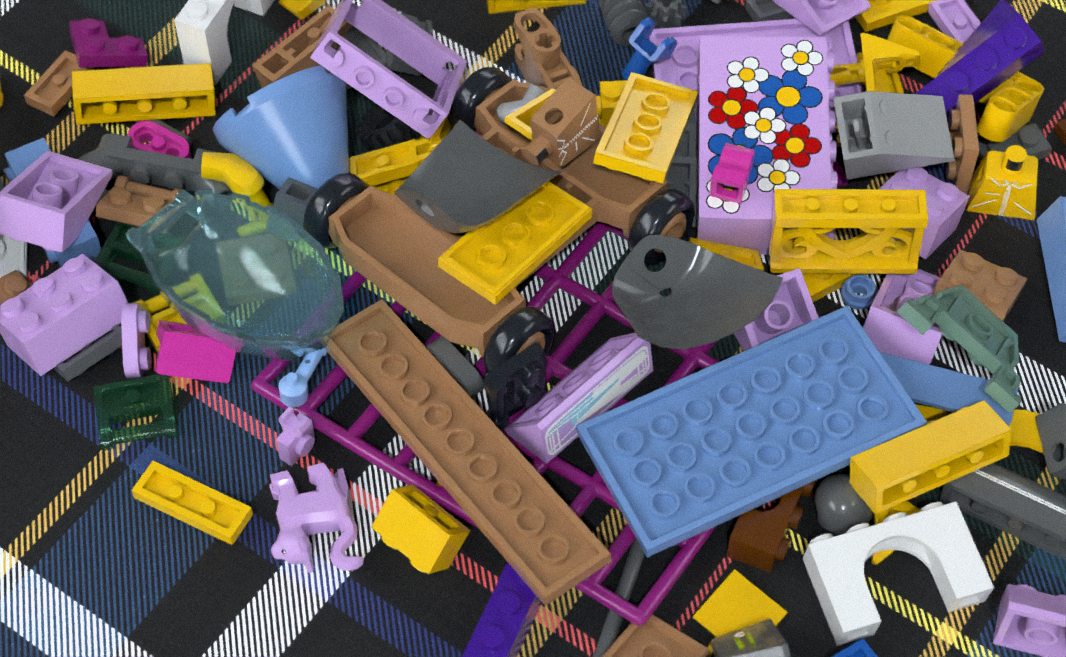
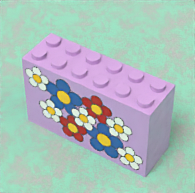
M700 35L697 68L696 239L758 250L760 255H769L774 189H837V172L833 171L837 146L836 141H832V132L835 131L836 114L835 110H831V102L834 101L835 82L830 80V72H833L834 52L827 51V37ZM726 143L755 150L749 181L741 204L710 196L711 177L716 165L719 163ZM721 183L722 187L726 190L734 191L738 189L737 187ZM835 229L823 234L834 240Z

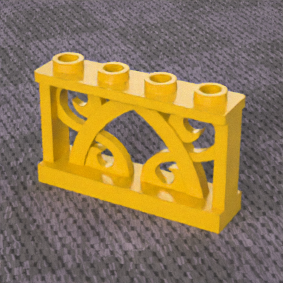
M774 189V208L769 243L770 271L772 273H786L800 268L802 273L916 274L924 229L927 228L928 223L926 191ZM836 228H860L868 234L857 240H833L823 233L830 232ZM900 228H910V232Z

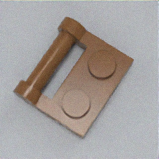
M120 175L117 177L114 187L96 204V217L163 232L186 207L188 192L179 188H175L172 191L132 182L130 177Z

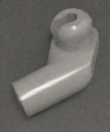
M530 84L522 100L505 102L499 105L496 111L498 119L503 124H506L505 117L546 91Z

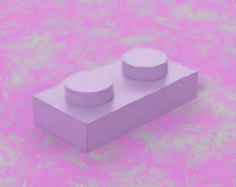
M936 0L929 3L927 12L940 30L963 44L981 24L964 0Z

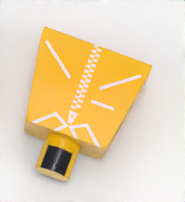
M1018 145L1009 146L1005 152L993 150L986 152L970 181L968 189L970 197L967 202V211L1034 220L1036 213L1038 158L1027 155L1026 150Z

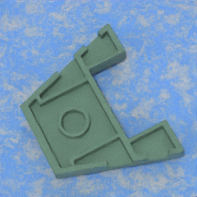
M963 285L941 290L932 297L929 294L923 295L917 301L909 299L897 310V313L922 335L936 322L941 333L947 339L957 341L967 350L969 358L976 365L984 366L992 373L990 380L984 388V391L1009 414L1020 405L1021 396L1015 395V389L1020 386V376L1014 371V367L1019 363L1018 334Z

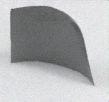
M459 120L447 136L394 194L434 228L452 233H462L483 228L499 219L564 170L549 171L521 161L497 149L477 135L463 121Z
M648 235L636 244L614 276L612 294L617 306L639 338L663 348L688 349L727 337L755 321L772 303L783 277L718 255L688 241L663 235ZM651 249L662 250L666 257L665 266L658 272L649 271L644 264L645 255ZM671 288V295L666 297L660 295V291Z

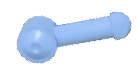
M314 339L310 343L309 350L297 371L285 375L280 380V400L284 405L294 408L303 405L307 401V382L321 358L327 353L325 345L320 339Z

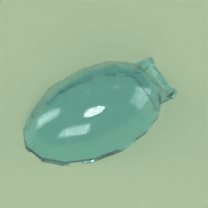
M213 189L197 190L194 197L187 191L180 190L175 194V200L137 229L132 227L126 232L129 242L141 252L163 299L188 325L236 352L290 361L326 348L344 312L341 278L338 271L335 272L330 264L328 255L322 245L289 215L270 205L263 207L255 202H251L249 196L233 193L230 196L213 194Z

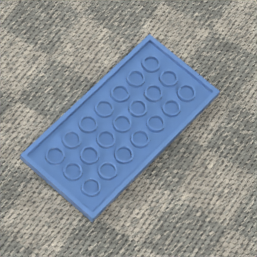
M847 305L576 425L578 437L646 557H649L850 465V457L926 425L927 422Z

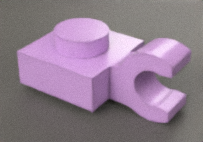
M289 406L278 419L283 432L276 439L280 459L293 466L300 456L305 457L311 451L315 443L312 420L302 413L295 416L293 408Z

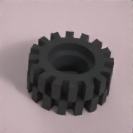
M372 106L369 109V114L364 113L361 117L363 121H359L356 125L358 129H355L357 137L368 152L410 141L413 138L419 139L421 135L381 106L377 108Z

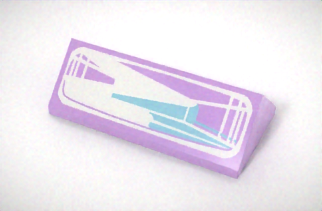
M636 333L610 338L544 394L537 404L529 407L509 424L505 431L547 464L578 437L576 425L607 412L653 371L650 342L639 338Z

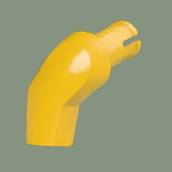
M203 152L201 162L202 178L226 183L237 197L244 198L253 218H262L258 211L259 209H261L264 217L267 214H271L273 205L263 190L264 178L259 171L235 154Z

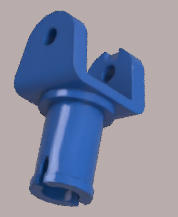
M650 17L645 18L629 37V43L634 47L635 53L621 71L622 76L626 80H628L631 72L645 75L652 62L669 59L678 42L673 37H667L658 47L649 40L656 25V22Z

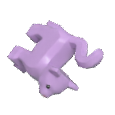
M324 462L308 466L309 481L311 484L316 485V490L301 494L298 493L288 471L270 474L271 484L269 485L273 499L279 500L276 515L280 532L276 542L271 546V553L274 559H284L289 564H304L308 573H312V545L307 535L341 530V536L331 546L329 554L331 562L334 566L344 571H353L360 568L364 561L362 557H347L345 551L357 539V525L352 518L349 508V487L343 468L337 469L335 475H332Z

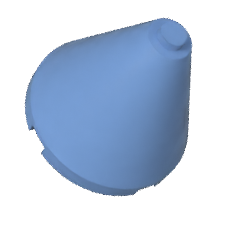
M321 65L296 72L261 88L247 97L249 104L238 114H236L234 108H230L213 126V132L223 148L251 164L259 171L263 178L278 189L282 187L288 177L319 188L333 176L349 173L346 82L333 73H327Z

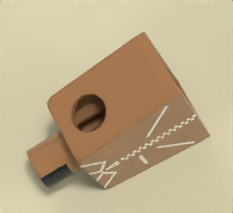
M568 77L530 120L533 141L522 150L528 162L538 166L547 158L557 166H565L600 138L596 95Z

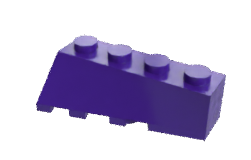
M1000 0L936 78L915 94L943 96L948 122L950 109H955L959 95H973L975 104L1044 53L1042 41L1005 0Z

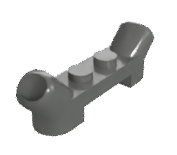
M108 133L101 137L95 150L80 156L78 159L112 169L110 180L121 175L130 177L132 181L141 184L149 183L166 186L173 190L179 188L199 192L209 207L215 210H221L230 206L236 197L226 183L201 177L203 152L215 151L198 148L194 159L134 149L130 136Z

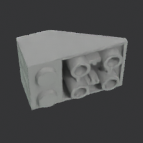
M867 91L833 98L847 180L955 161L943 96Z

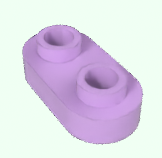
M125 303L121 313L124 373L127 378L144 377L145 370L151 369L152 363L151 350L149 347L145 348V333H148L150 330V316L148 310H143L141 303Z

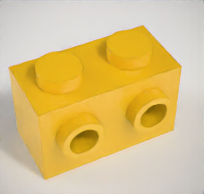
M413 484L392 489L371 526L372 529L382 536V541L386 545L402 552L410 559V563L415 569L427 574L448 569L470 532L466 526Z

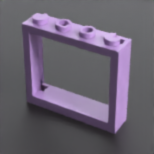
M341 0L310 58L429 139L450 111L467 60L382 0H363L359 7L352 3L353 0ZM346 20L435 82L438 87L433 100L337 34L343 21ZM333 41L340 45L337 51L331 47ZM448 60L457 66L454 70L449 71L444 67Z

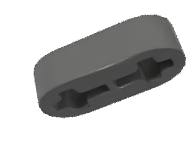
M443 336L425 346L470 397L484 388L483 381L477 370Z

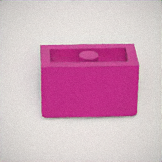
M159 320L156 335L160 341V347L155 367L158 374L228 383L230 381L238 340L232 330Z

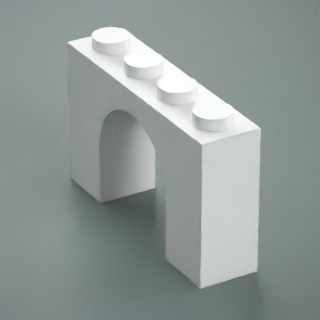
M188 0L174 20L184 65L211 63L213 84L216 85L232 62L227 39V26L233 4L238 8L264 16L274 0Z
M934 502L924 506L918 513L908 516L905 512L896 513L887 517L883 523L870 526L869 523H861L851 527L847 533L835 537L832 534L820 535L810 541L802 558L837 646L874 635L881 623L880 616L864 578V562L877 552L899 550L910 553L920 559L930 570L948 612L985 602L994 589L957 502L943 505L942 502Z

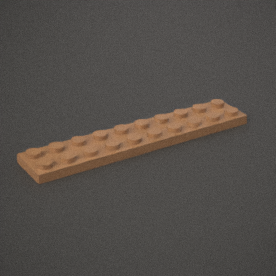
M383 299L320 335V340L331 357L545 606L611 562V553Z

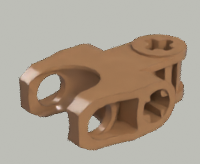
M535 8L516 13L514 27L521 44H516L515 61L525 81L528 84L546 87L549 90L551 88L557 90L569 77L582 86L576 69L570 65L561 50V38L546 16ZM527 20H535L540 24V28L529 32L523 27L522 23Z

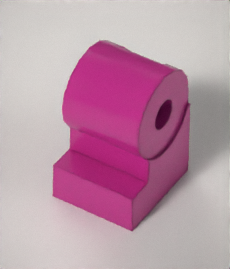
M729 143L725 144L719 163L716 165L711 177L710 196L738 204L742 203L755 157V150ZM721 183L737 187L738 189L734 191L726 190L722 187Z

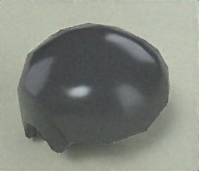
M838 473L826 477L818 484V488L815 490L814 505L817 510L818 522L823 528L832 533L842 535L855 525L871 521L873 512L850 484V474Z

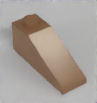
M327 5L252 65L261 88L296 72L320 65L310 57L335 11L332 6ZM344 20L337 34L344 37L351 24ZM333 41L331 47L336 49L339 44Z

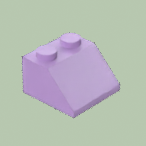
M1008 584L1000 601L993 644L1042 657H1066V595L1054 596L1039 592L1028 585L1015 586Z

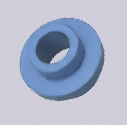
M862 274L850 277L844 282L841 289V297L844 303L858 310L870 308L878 293L874 281Z

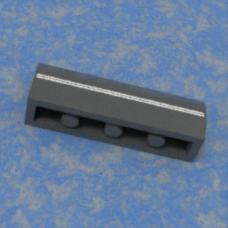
M996 463L987 465L944 485L939 501L945 504L957 502L960 511L1066 560L1065 495Z

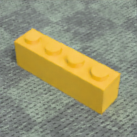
M211 63L72 71L76 125L215 116Z
M983 400L969 407H963L957 412L936 421H930L920 428L850 457V484L874 514L880 513L1008 457L1012 429Z

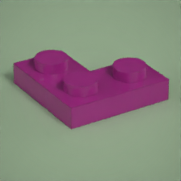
M89 18L82 19L81 21H70V36L79 67H147L148 55L142 38H135L133 36L109 38L104 21Z

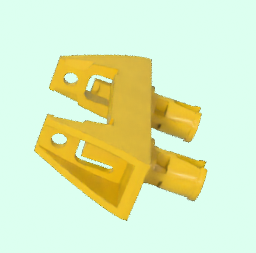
M861 33L863 58H860V62L834 65L833 72H830V80H834L835 86L863 82V86L866 85L867 91L890 93L889 77H887V74L901 71L904 67H920V53L883 38ZM835 125L837 147L840 148L841 142L838 125Z

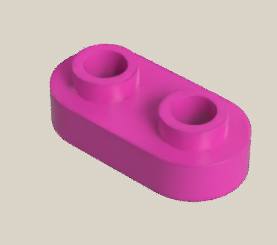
M152 121L138 122L127 133V136H130L134 149L191 159L189 144L183 137Z

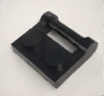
M536 342L490 371L484 378L485 391L489 394V409L486 415L500 431L508 426L509 417L524 407L534 406L545 394V352Z

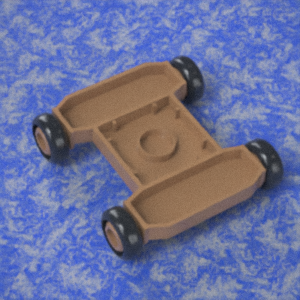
M483 67L473 72L461 84L453 99L449 114L452 128L461 120L474 132L481 134V138L497 149L531 164L524 157L522 150L532 140L511 126L503 124L498 119L496 112L502 103L522 100L530 84L519 82L515 78L512 80L496 67ZM537 86L546 92L549 90L546 87ZM599 123L600 138L565 166H557L547 158L537 166L549 171L564 170L549 182L591 207L592 218L519 284L597 221L623 229V235L628 238L630 252L640 240L648 235H663L685 240L695 216L694 203L677 189L667 190L668 181L666 180L663 184L647 181L638 176L618 170H610L604 166L594 164L596 149L606 127ZM352 173L333 176L324 182L313 194L305 210L303 226L309 239L326 249L338 247L344 262L449 342L478 348L479 354L484 357L483 363L487 374L535 342L543 349L545 357L547 356L555 333L553 321L541 310L533 306L526 307V299L519 294L516 287L495 305L438 267V258L467 232L452 233L434 228L397 196L369 186L367 182ZM651 249L646 253L644 263L648 265L661 263L666 260L665 254L660 249Z

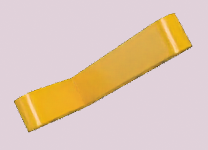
M902 15L896 17L887 39L888 41L918 51L920 53L921 66L912 67L933 78H936L963 45L962 42L917 19ZM1020 72L1015 73L979 100V102L986 105V108L978 123L977 132L984 138L994 142L1006 141L1030 121L1044 91V87L1036 80Z

